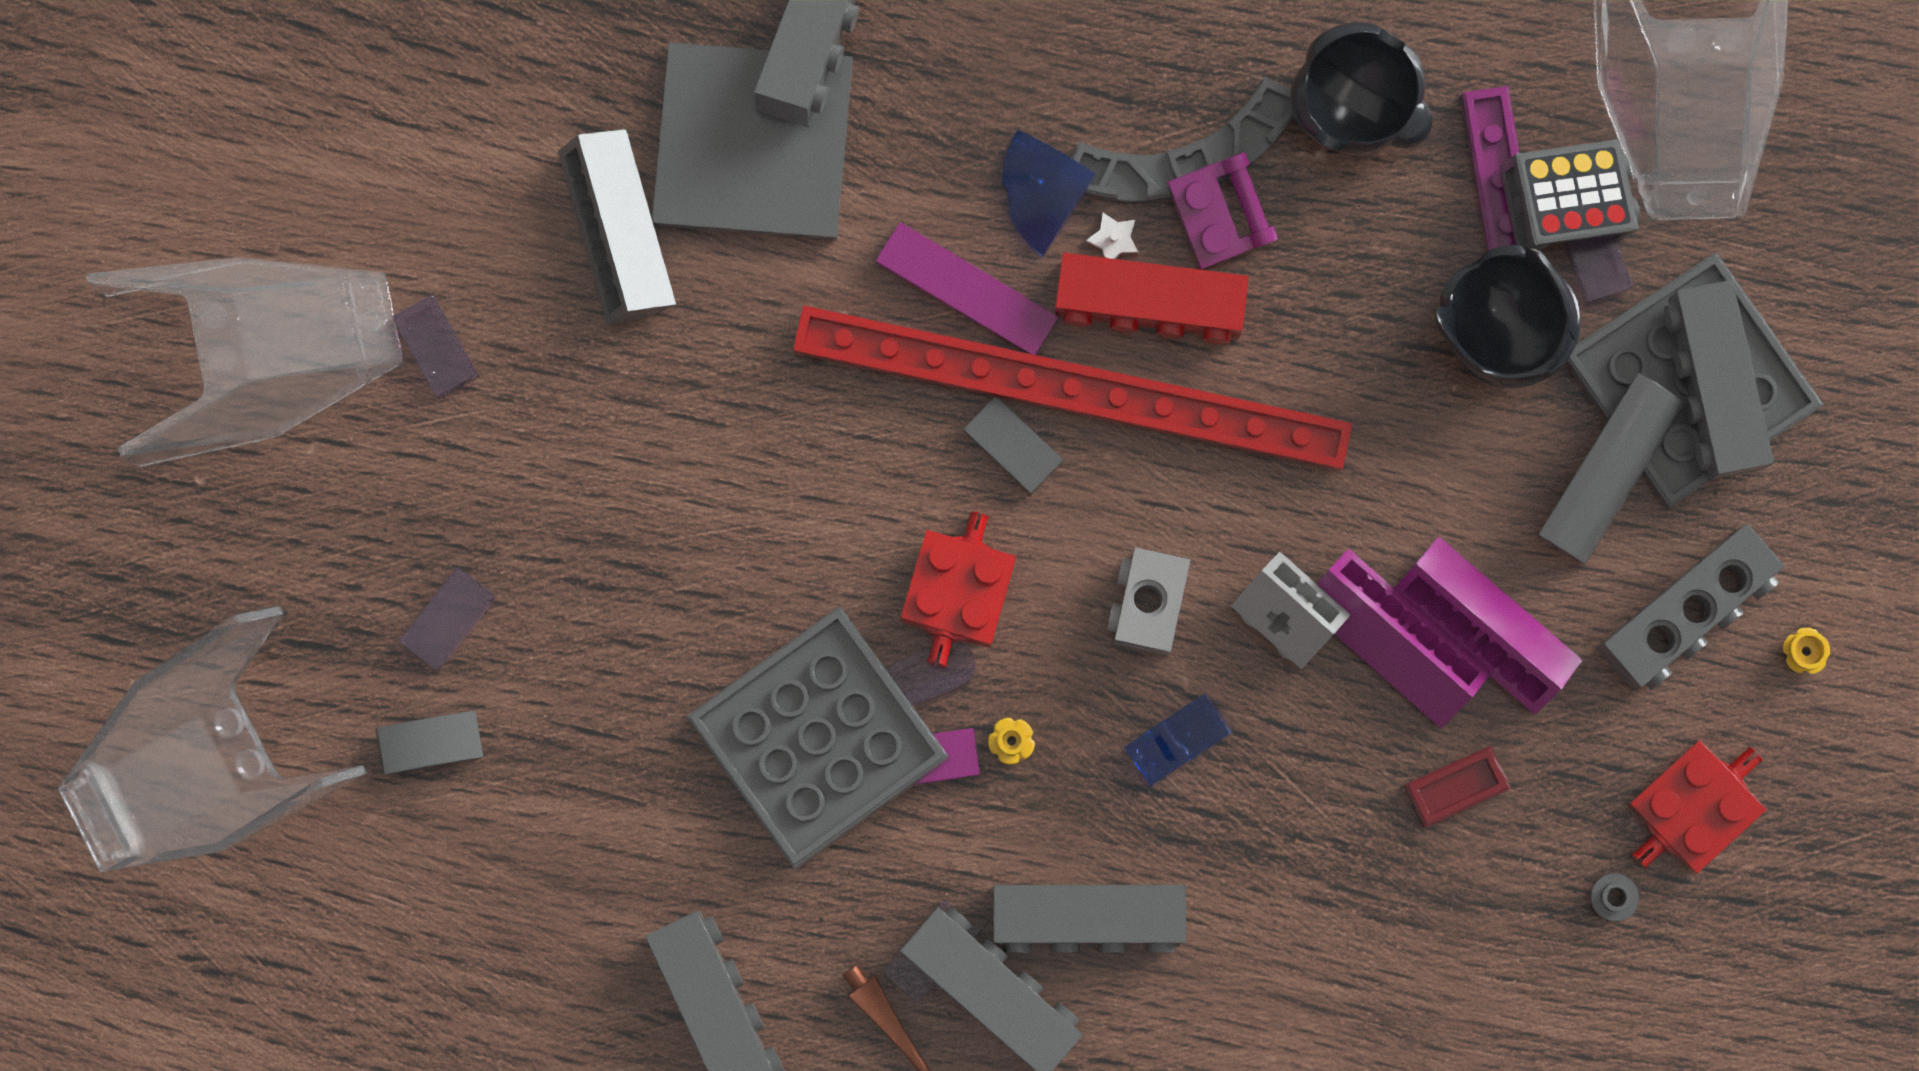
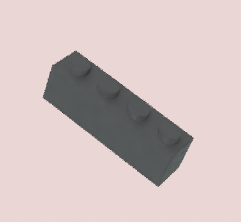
M789 0L754 91L757 112L808 128L814 113L822 114L829 94V87L825 86L830 72L837 73L842 62L844 47L840 46L843 35L845 32L852 33L857 22L859 6L855 5L856 0Z
M1733 280L1677 290L1668 299L1669 305L1664 307V317L1668 331L1676 334L1679 350L1675 351L1674 360L1680 379L1686 378L1689 396L1685 397L1686 415L1690 424H1696L1700 442L1695 443L1698 466L1701 470L1706 469L1708 480L1764 470L1774 464V458Z
M994 885V943H1003L1004 953H1032V943H1051V953H1080V943H1099V952H1128V943H1147V952H1175V943H1186V885Z
M950 906L946 912H943L939 907H935L898 951L1034 1071H1053L1083 1036L1075 1028L1080 1020L1059 1001L1053 1008L1039 996L1044 988L1024 970L1016 976L1002 964L1008 956L989 939L986 938L982 944L977 942L967 933L972 924Z
M695 911L645 936L708 1071H785L774 1046L765 1049L758 1034V1031L765 1027L754 1003L752 1002L745 1006L737 988L743 986L744 982L734 960L731 959L725 962L717 945L724 942V939L713 916L705 919L701 911Z

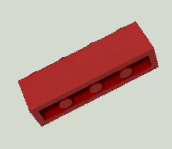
M1063 252L1055 315L1064 317L1063 323L1078 327H1089L1092 321L1110 323V329L1119 332L1135 333L1138 331V327L1156 329V335L1161 337L1184 338L1185 332L1203 335L1202 340L1208 343L1230 344L1231 338L1239 339L1243 330L1249 276Z

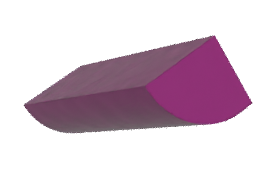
M1440 537L1431 544L1394 587L1397 592L1485 668L1496 682L1535 715L1563 688L1582 662L1579 656Z
M1349 548L1317 583L1322 590L1351 614L1334 634L1441 729L1475 695L1490 676V673Z

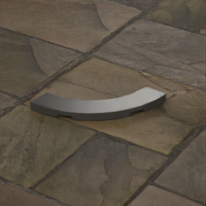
M1263 76L1256 91L1245 106L1224 127L1205 139L1162 154L1137 156V154L1099 149L1079 141L1060 180L1059 186L1082 195L1116 202L1153 203L1172 200L1166 184L1169 180L1244 151L1250 165L1259 159L1280 138L1294 118L1290 102L1291 89ZM1229 173L1218 177V183L1221 184L1230 179Z

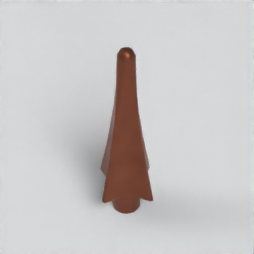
M858 964L847 970L842 976L853 989L847 993L848 997L895 1043L917 1071H930V1068L902 1027L875 974L868 978Z

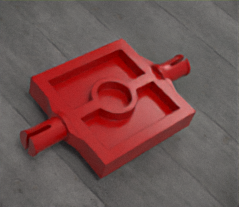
M971 511L969 513L970 516L964 537H950L926 529L899 622L920 627L931 636H934L929 657L926 661L930 665L934 666L938 651L942 649L937 667L946 668L952 642H971L984 647H991L1017 556L991 549L982 542L987 521L989 520V516L983 513L981 514L977 530H974L979 512Z
M1699 740L1628 805L1645 822L1651 835L1640 848L1631 854L1633 859L1637 861L1648 850H1651V853L1639 863L1643 869H1647L1658 856L1666 851L1679 858L1694 875L1698 874L1767 810L1749 792L1743 780L1759 763L1763 762L1760 755L1757 754L1750 762L1743 766V763L1756 752L1748 746L1729 765L1719 760Z

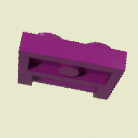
M1245 151L1166 182L1199 269L1206 268L1278 239L1274 226H1268L1246 168L1250 163ZM1228 173L1251 233L1239 237L1217 181L1218 177Z

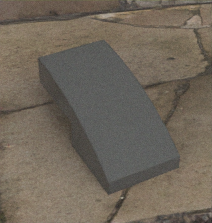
M476 711L420 719L375 729L383 776L429 769L438 765L477 760L483 757Z

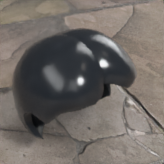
M1366 22L1344 23L1321 33L1310 44L1306 52L1305 63L1298 70L1291 85L1290 102L1294 117L1299 126L1314 142L1333 151L1349 154H1369L1380 151L1388 146L1404 149L1413 148L1427 138L1433 123L1431 110L1423 99L1425 94V74L1418 55L1406 43L1376 24Z

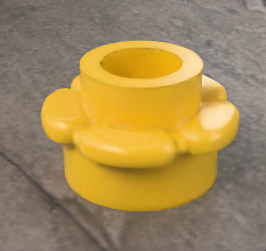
M1801 628L1797 630V634L1789 635L1783 644V652L1787 655L1786 663L1789 668L1797 673L1807 671L1809 674H1814L1821 671L1825 667L1826 660L1830 655V645L1827 639L1812 628ZM1804 647H1808L1810 649V654L1808 656H1805L1802 653V649Z
M1001 719L994 725V732L988 737L989 749L991 753L999 756L998 759L1002 763L1008 765L1017 764L1020 759H1027L1034 750L1035 742L1031 738L1033 731L1029 724L1023 720ZM1008 737H1015L1016 743L1009 745L1007 743Z

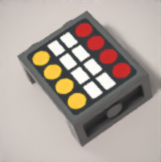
M1620 139L1518 153L1499 166L1516 245L1540 251L1549 244L1609 235L1612 236V240L1615 242L1621 241L1639 230L1640 209L1637 200L1631 194L1628 180L1630 176V163L1627 155L1622 152Z

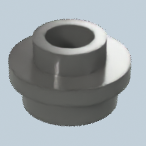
M1617 873L1606 874L1600 877L1592 886L1590 902L1594 911L1601 918L1608 921H1621L1627 919L1635 912L1639 903V893L1634 882L1628 877ZM1612 888L1619 889L1623 894V901L1617 907L1612 906L1607 899L1608 892Z

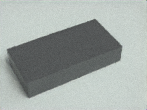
M997 396L963 429V432L1030 496L1063 463V459Z

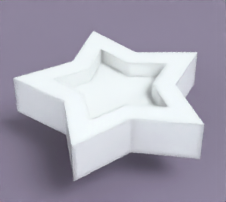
M1103 213L1100 230L1088 238L1086 243L1101 250L1104 258L1116 259L1119 255H1138L1139 252L1130 237L1135 220L1116 222Z

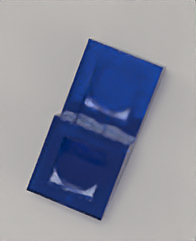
M1205 693L1124 748L1151 787L1233 731L1209 695Z

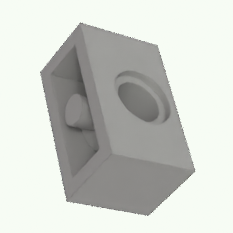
M1136 547L1133 551L1132 559L1122 558L1117 585L1125 586L1122 605L1112 604L1107 631L1116 632L1113 644L1166 656L1170 654L1191 559ZM1151 589L1156 592L1160 598L1159 609L1152 613L1140 611L1134 603V595L1139 590Z

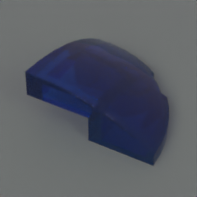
M1017 130L1006 153L1002 186L1007 188L1010 203L1008 214L1014 227L1024 241L1034 251L1044 257L1068 222L1069 215L1095 179L1096 173L1048 144Z

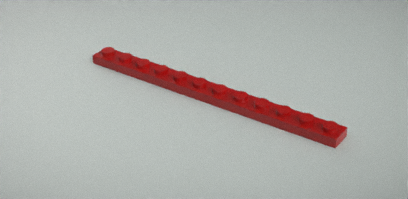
M805 305L802 308L793 352L799 355L994 397L997 396L1008 400L1342 471L1353 424Z

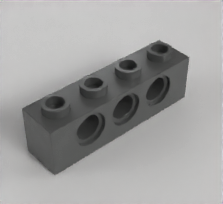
M1747 523L1731 533L1599 644L1596 649L1632 691L1644 685L1649 690H1652L1672 674V671L1667 667L1680 655L1685 660H1688L1708 643L1703 635L1716 624L1723 630L1744 613L1739 605L1748 597L1753 595L1756 600H1759L1779 583L1774 575L1782 570L1785 565ZM1722 569L1731 570L1737 576L1739 585L1735 593H1729L1720 586L1719 573ZM1686 599L1696 600L1702 606L1703 618L1700 623H1693L1684 616L1683 604ZM1650 629H1658L1666 635L1668 646L1664 653H1656L1648 646L1647 635Z

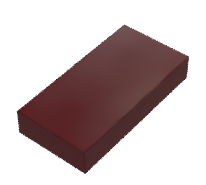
M1491 745L1403 785L1423 828L1511 789Z

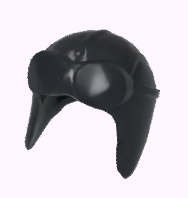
M1521 245L1493 248L1482 254L1480 259L1469 266H1464L1455 272L1442 291L1440 306L1434 315L1437 328L1465 370L1479 381L1503 389L1524 388L1550 378L1569 359L1577 344L1581 327L1579 304L1569 284L1559 275L1557 270L1539 250L1529 249Z

